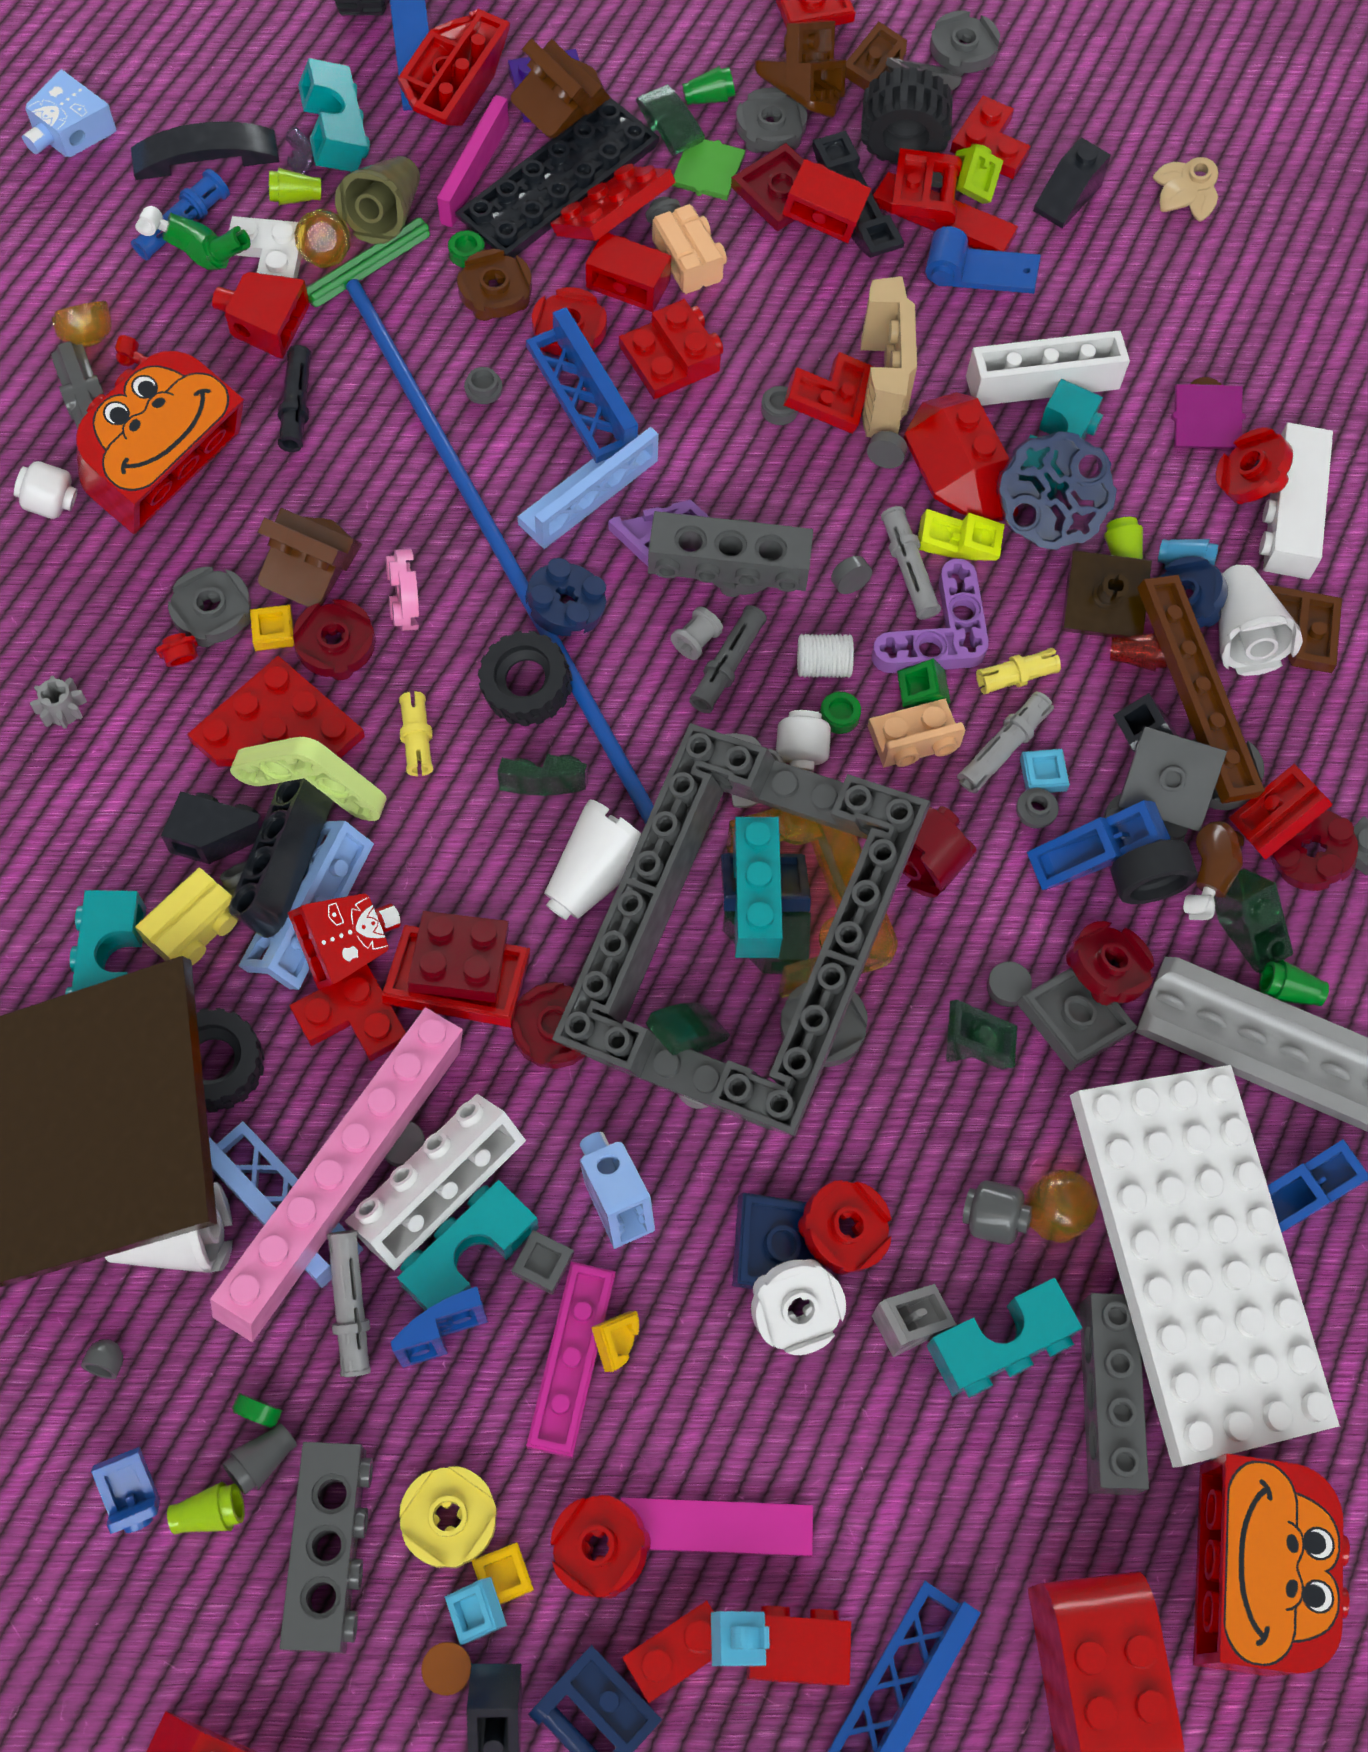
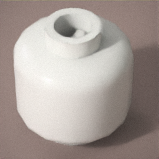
M35 461L29 467L23 466L16 479L14 496L19 498L22 509L55 519L62 514L64 509L72 510L78 489L71 487L72 480L68 471Z
M809 710L790 711L789 717L782 719L778 724L776 752L782 757L783 761L791 766L813 772L814 765L822 764L829 758L831 727L827 721L822 719V715L819 712Z

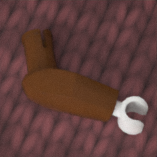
M1221 821L1210 822L1203 826L1196 837V846L1202 858L1196 885L1202 891V895L1188 894L1185 897L1183 909L1185 913H1190V920H1209L1214 916L1215 901L1213 897L1225 898L1243 866L1240 846H1244V838L1241 833L1234 830L1229 824Z

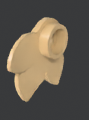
M1198 157L1187 163L1170 162L1160 167L1154 174L1153 180L1164 186L1160 195L1161 212H1169L1189 205L1190 211L1199 222L1205 220L1214 210L1218 200V194L1214 187L1219 173L1216 164L1208 158ZM1201 171L1206 173V175L1197 176L1194 172Z

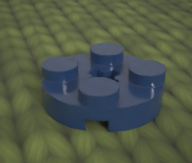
M1198 556L1183 557L1166 565L1164 568L1167 572L1160 577L1179 575L1185 592L1187 589L1193 591V595L1188 600L1199 627L1215 625L1221 618V609L1224 607L1228 595L1227 582L1221 571L1216 566L1210 564L1207 559Z
M554 558L548 562L547 566L541 567L532 575L526 590L525 600L532 610L531 617L535 623L546 631L560 636H571L572 631L584 630V634L593 630L602 618L606 606V584L603 579L593 575L585 568L571 564L562 558ZM561 594L568 595L574 599V601L569 600L566 604L559 600Z

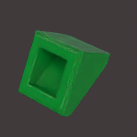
M934 658L897 671L902 704L905 709L945 698L948 704L951 703L945 670Z

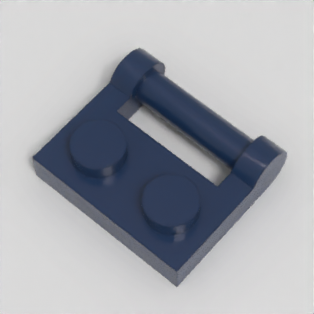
M592 1645L528 1714L538 1726L543 1723L569 1752L598 1751L557 1708V1705L566 1695L616 1747L613 1752H634L662 1721L656 1712Z

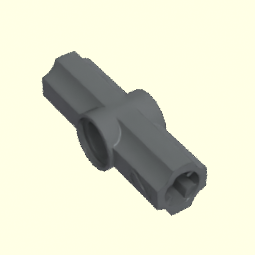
M69 341L59 344L56 351L51 355L62 384L59 388L71 419L75 421L78 429L82 418L88 413L87 408L98 395H104L97 375H94L83 344H74Z

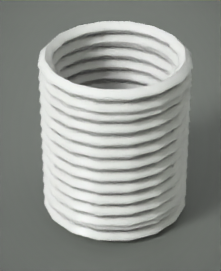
M801 633L798 639L797 652L798 676L800 678L802 676L804 678L807 676L809 678L811 676L813 678L815 676L817 678L819 676L821 678L823 676L825 678L827 676L829 678L831 676L833 678L835 676L837 678L839 676L841 678H850L853 671L854 655L852 636L850 634L848 636L847 634L843 636L841 634L839 636L837 634L835 636L833 634L831 636L824 634L822 636L821 634L809 635L805 633L803 635Z

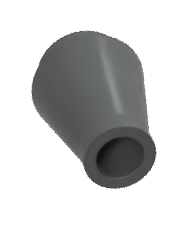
M279 1423L272 1430L230 1451L231 1457L222 1463V1466L234 1484L246 1495L253 1488L256 1490L261 1488L288 1453L297 1447V1443L288 1430Z

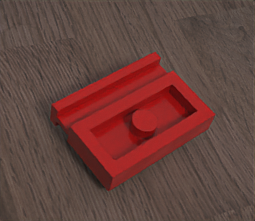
M1293 764L1264 788L1265 791L1260 796L1250 799L1233 813L1229 819L1266 860L1333 804Z

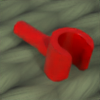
M119 336L115 346L117 361L123 366H132L134 363L139 365L148 358L144 354L137 352L139 343L130 336Z

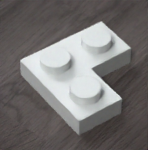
M232 216L229 230L235 226H240L241 230L244 229L247 232L251 242L249 249L235 256L260 258L257 273L290 278L298 277L307 234L305 223Z

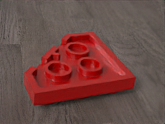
M279 656L275 657L187 734L190 742L218 767H231L238 750L294 737L314 739L326 746L339 758H342L365 737L363 729Z

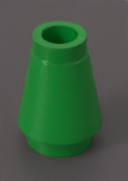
M717 66L682 84L687 105L728 102V98L736 96L729 67L721 69L720 66Z
M1280 960L1279 962L1270 961L1265 965L1260 976L1259 991L1286 1003L1322 1006L1328 997L1329 984L1285 960Z

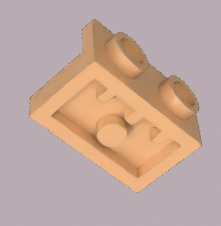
M946 698L869 718L868 729L883 768L897 765L898 767L908 766L915 763L919 758L933 754L939 757L951 754L960 747L966 731L962 722L955 723Z

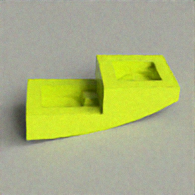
M926 509L920 521L918 539L921 546L918 550L958 559L997 561L1001 553L1005 524L972 513H968L963 520Z

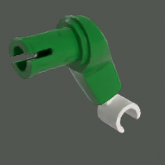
M154 206L145 207L135 225L136 230L145 236L153 235L157 229L163 231V240L183 250L202 268L212 271L225 269L231 257L246 251L251 245L249 235L244 229L241 230L240 226H235L227 231V233L218 237L204 224L170 213L168 219L164 220L160 210Z

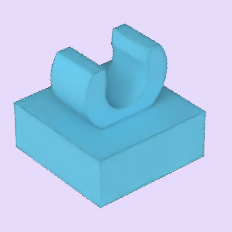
M711 1612L712 1666H766V1649L770 1648L769 1626H765V1612Z

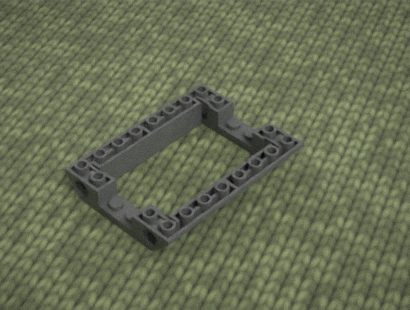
M690 723L552 1040L608 1067L759 1127L795 1136L931 804L930 801L847 774L843 783L776 761L768 748ZM723 792L866 839L769 1074L776 1083L761 1077L750 1068L729 1060L727 1063L713 1059L659 1038L648 1029L626 1021Z

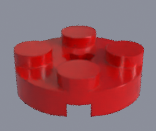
M564 287L557 289L556 295L550 296L547 299L544 295L537 301L532 312V328L535 336L553 329V312L567 307L593 351L603 341L607 331V315L604 307L602 309L597 303V298L592 293L580 288ZM557 341L540 348L542 351L558 356L562 353V349Z
M1267 427L1257 428L1241 435L1233 443L1237 447L1231 452L1229 457L1224 453L1218 462L1216 469L1217 484L1236 504H1244L1261 499L1269 493H1278L1285 488L1289 480L1287 473L1293 462V449L1281 434L1275 433L1273 429Z
M838 1180L818 1189L807 1201L803 1216L798 1224L799 1232L805 1239V1243L814 1258L823 1266L839 1275L859 1272L878 1263L887 1253L892 1236L888 1237V1222L891 1221V1216L887 1204L872 1187L858 1181L851 1183ZM839 1217L843 1220L849 1217L855 1222L851 1228L855 1234L853 1238L848 1234L844 1235L840 1231Z
M609 1495L592 1496L587 1499L581 1498L568 1505L555 1522L550 1543L554 1545L553 1556L555 1562L552 1561L553 1567L560 1581L571 1591L582 1596L611 1599L627 1590L641 1574L651 1545L650 1535L645 1530L639 1514L626 1502ZM606 1534L609 1539L607 1543L609 1547L606 1556L599 1555L594 1560L590 1556L594 1548L589 1541L593 1536L602 1538Z

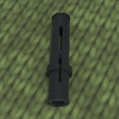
M301 345L291 346L287 350L283 403L279 405L277 414L281 421L278 446L287 452L301 450L303 447L304 424L309 419L306 400L312 353L307 347Z

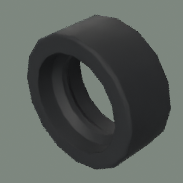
M1164 840L1135 848L1119 857L1110 868L1119 898L1122 902L1128 904H1146L1171 897L1187 889L1198 878V872L1186 842L1179 840Z

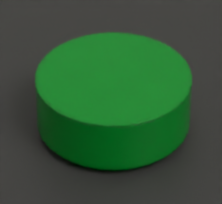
M473 231L457 232L448 241L449 258L453 264L461 268H465V261L471 255L485 250L483 238Z
M834 692L824 698L820 713L822 719L829 723L832 733L845 734L854 730L858 725L861 705L853 695L847 692Z
M238 1393L232 1406L235 1414L270 1428L276 1427L283 1411L278 1407L243 1393Z

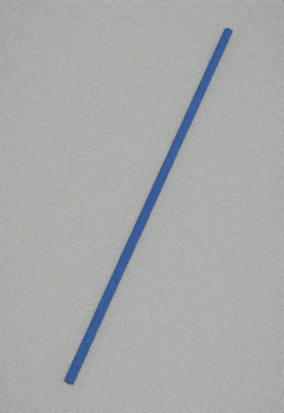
M357 279L350 280L346 284V289L538 633L542 636L544 634L550 637L553 643L556 642L564 654L572 673L571 692L646 824L654 806L560 637L541 628L531 617L532 610L525 600L529 582L361 283Z

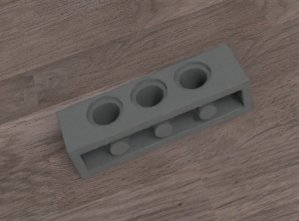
M654 511L648 551V574H657L663 578H693L705 583L716 581L737 583L743 587H773L786 592L795 590L806 591L813 529ZM685 549H694L696 551L688 552ZM725 553H732V554H735L736 556H726V555H724V554H725ZM767 557H768V558H773V559H775V560H774V561H769V560H765L764 558H767Z
M1091 1293L1079 1304L1080 1324L1082 1326L1081 1351L1088 1494L1137 1495L1149 1489L1141 1351L1125 1294Z
M303 1442L280 1650L346 1654L347 1642L354 1643L356 1640L358 1611H351L352 1591L360 1590L363 1577V1559H356L358 1538L366 1537L368 1526V1508H361L363 1488L371 1487L373 1476V1458H366L367 1450L361 1444ZM333 1484L345 1485L347 1496L344 1503L336 1509H326L323 1504V1495L326 1489ZM328 1534H338L341 1539L339 1554L332 1560L322 1561L317 1552L320 1540ZM331 1585L336 1593L335 1604L329 1611L319 1614L313 1609L312 1596L320 1586Z

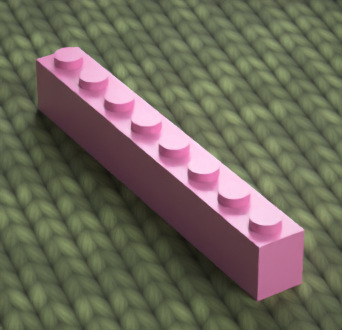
M424 1008L210 1298L214 1319L253 1343L326 1241L327 1234L331 1233L460 1053L462 1028L428 1008Z

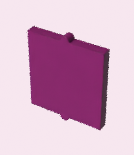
M1176 384L1175 412L1171 415V419L1175 421L1174 448L1235 449L1237 446L1233 442L1242 435V421L1246 419L1245 413H1242L1243 386Z

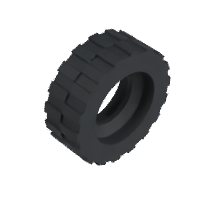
M517 631L512 635L501 637L500 641L496 644L493 643L488 648L487 654L483 655L480 661L482 663L481 668L478 669L480 690L495 714L500 718H505L508 723L513 725L518 723L521 726L544 723V720L547 718H553L557 715V711L567 703L566 699L572 691L570 685L571 681H573L572 673L560 647L556 642L553 643L550 637L544 634L543 636L539 635L535 631L527 633ZM521 661H534L541 665L545 672V680L542 687L536 693L529 696H517L510 692L506 685V677L509 670Z
M216 1008V1010L201 1009L197 1013L199 1043L202 1044L205 1041L214 1039L222 1040L233 1048L235 1054L233 1067L224 1077L217 1080L203 1079L206 1109L209 1112H218V1109L226 1108L227 1110L233 1108L236 1103L245 1101L252 1090H256L259 1085L260 1075L263 1076L264 1066L262 1063L265 1057L260 1046L261 1043L251 1025L247 1021L244 1022L240 1015L234 1012L228 1013L225 1009Z

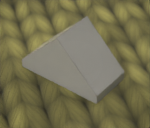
M935 1284L887 1298L878 1304L872 1314V1318L893 1358L957 1326Z

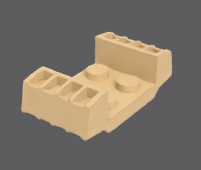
M903 276L872 280L861 337V350L885 352L884 367L870 368L862 412L863 427L867 437H872L880 431H891L898 434L900 420L908 412L917 370L915 304L907 298Z

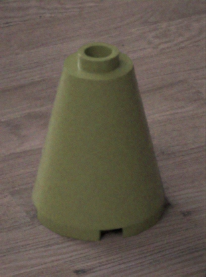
M397 156L352 171L343 178L336 189L335 207L339 219L343 225L347 223L355 231L353 233L355 237L371 244H383L392 240L402 231L420 183V173L415 163L406 157Z

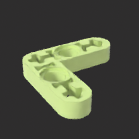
M294 737L238 750L230 769L231 774L236 779L252 786H265L305 778L348 813L366 821L379 820L387 800L386 795L326 746L307 737Z

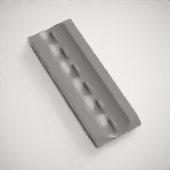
M1165 957L1163 959L1135 1033L1212 1066L1231 1065L1234 1075L1368 1132V1037L1177 957Z

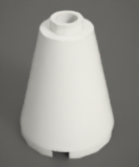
M1249 565L1231 566L1222 573L1228 586L1227 599L1224 607L1221 609V618L1219 620V646L1223 665L1228 670L1229 666L1235 668L1237 674L1243 676L1261 675L1274 671L1283 666L1281 662L1283 658L1290 653L1294 657L1299 652L1303 643L1300 627L1253 567Z
M591 799L585 805L544 892L550 898L546 906L564 920H567L570 915L579 919L619 886L641 836V833L623 818L617 819L612 815L607 818L605 814L609 811V808Z
M218 1182L213 1183L217 1214L216 1225L106 1256L105 1259L110 1263L212 1273L222 1271L228 1264L232 1251V1240L224 1241V1227L232 1226V1217L227 1197Z

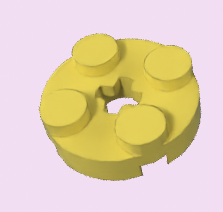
M439 1468L423 1473L408 1487L401 1501L400 1528L404 1542L418 1559L433 1567L459 1568L476 1559L488 1547L496 1529L497 1507L491 1491L477 1474L466 1468ZM453 1503L458 1505L460 1509L457 1512V1516L461 1520L460 1524L456 1528L448 1526L445 1531L437 1528L440 1523V1518L435 1514L440 1506L448 1509Z

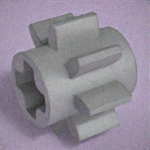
M50 676L49 680L40 686L34 687L38 699L30 702V705L35 714L40 715L44 726L48 727L54 723L66 729L68 724H71L76 719L83 718L78 705H83L87 701L82 690H77L72 678H68L64 682L60 679H55L54 676Z

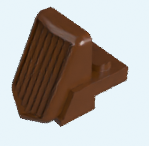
M835 21L787 23V33L784 38L786 57L755 60V70L761 78L812 112L833 118L839 109L840 98L845 97L846 59H834Z
M532 38L522 48L523 52L531 59L527 64L531 71L511 94V102L548 138H556L585 114L589 115L611 98L605 91L596 70L583 62L571 58L552 38L543 49Z
M280 508L275 522L264 517L258 533L270 538L267 546H270V550L258 576V583L268 590L307 607L316 603H320V606H322L341 572L348 570L362 543L354 540L338 523L331 519L302 517Z

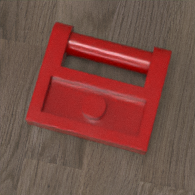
M900 148L890 214L934 219L939 225H952L956 220L957 214L954 200L957 177L962 169L961 158L950 154ZM933 171L940 172L943 176L940 201L930 200Z

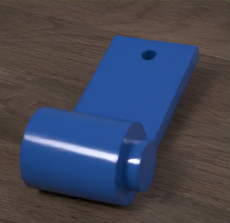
M947 226L941 227L933 233L925 273L926 277L938 286L1034 294L1041 255L968 249L967 235L956 227Z

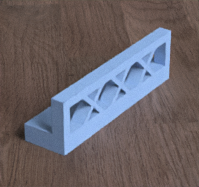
M649 427L612 457L597 464L594 459L590 460L518 515V525L543 549L547 548L658 461L659 434L652 427Z
M325 821L306 869V877L301 882L291 910L308 903L347 897L374 843L346 821ZM327 835L324 843L320 845L324 836ZM288 915L284 926L272 937L264 938L257 933L254 935L239 967L248 973L268 974L288 989L299 990L310 968ZM268 947L263 959L260 960L264 950Z
M242 1121L217 1144L209 1137L212 1171L264 1226L276 1210L273 1204L280 1205L289 1193L290 1186L293 1187L298 1179ZM245 1137L254 1147L253 1165H235L225 1153ZM261 1155L270 1165H260ZM244 1173H252L251 1181ZM259 1173H279L283 1178L282 1196H264L258 1190ZM338 1222L331 1233L346 1230ZM358 1243V1255H359V1254L363 1251V1248H362L361 1245ZM316 1253L305 1271L323 1288L332 1280L331 1264L329 1265Z

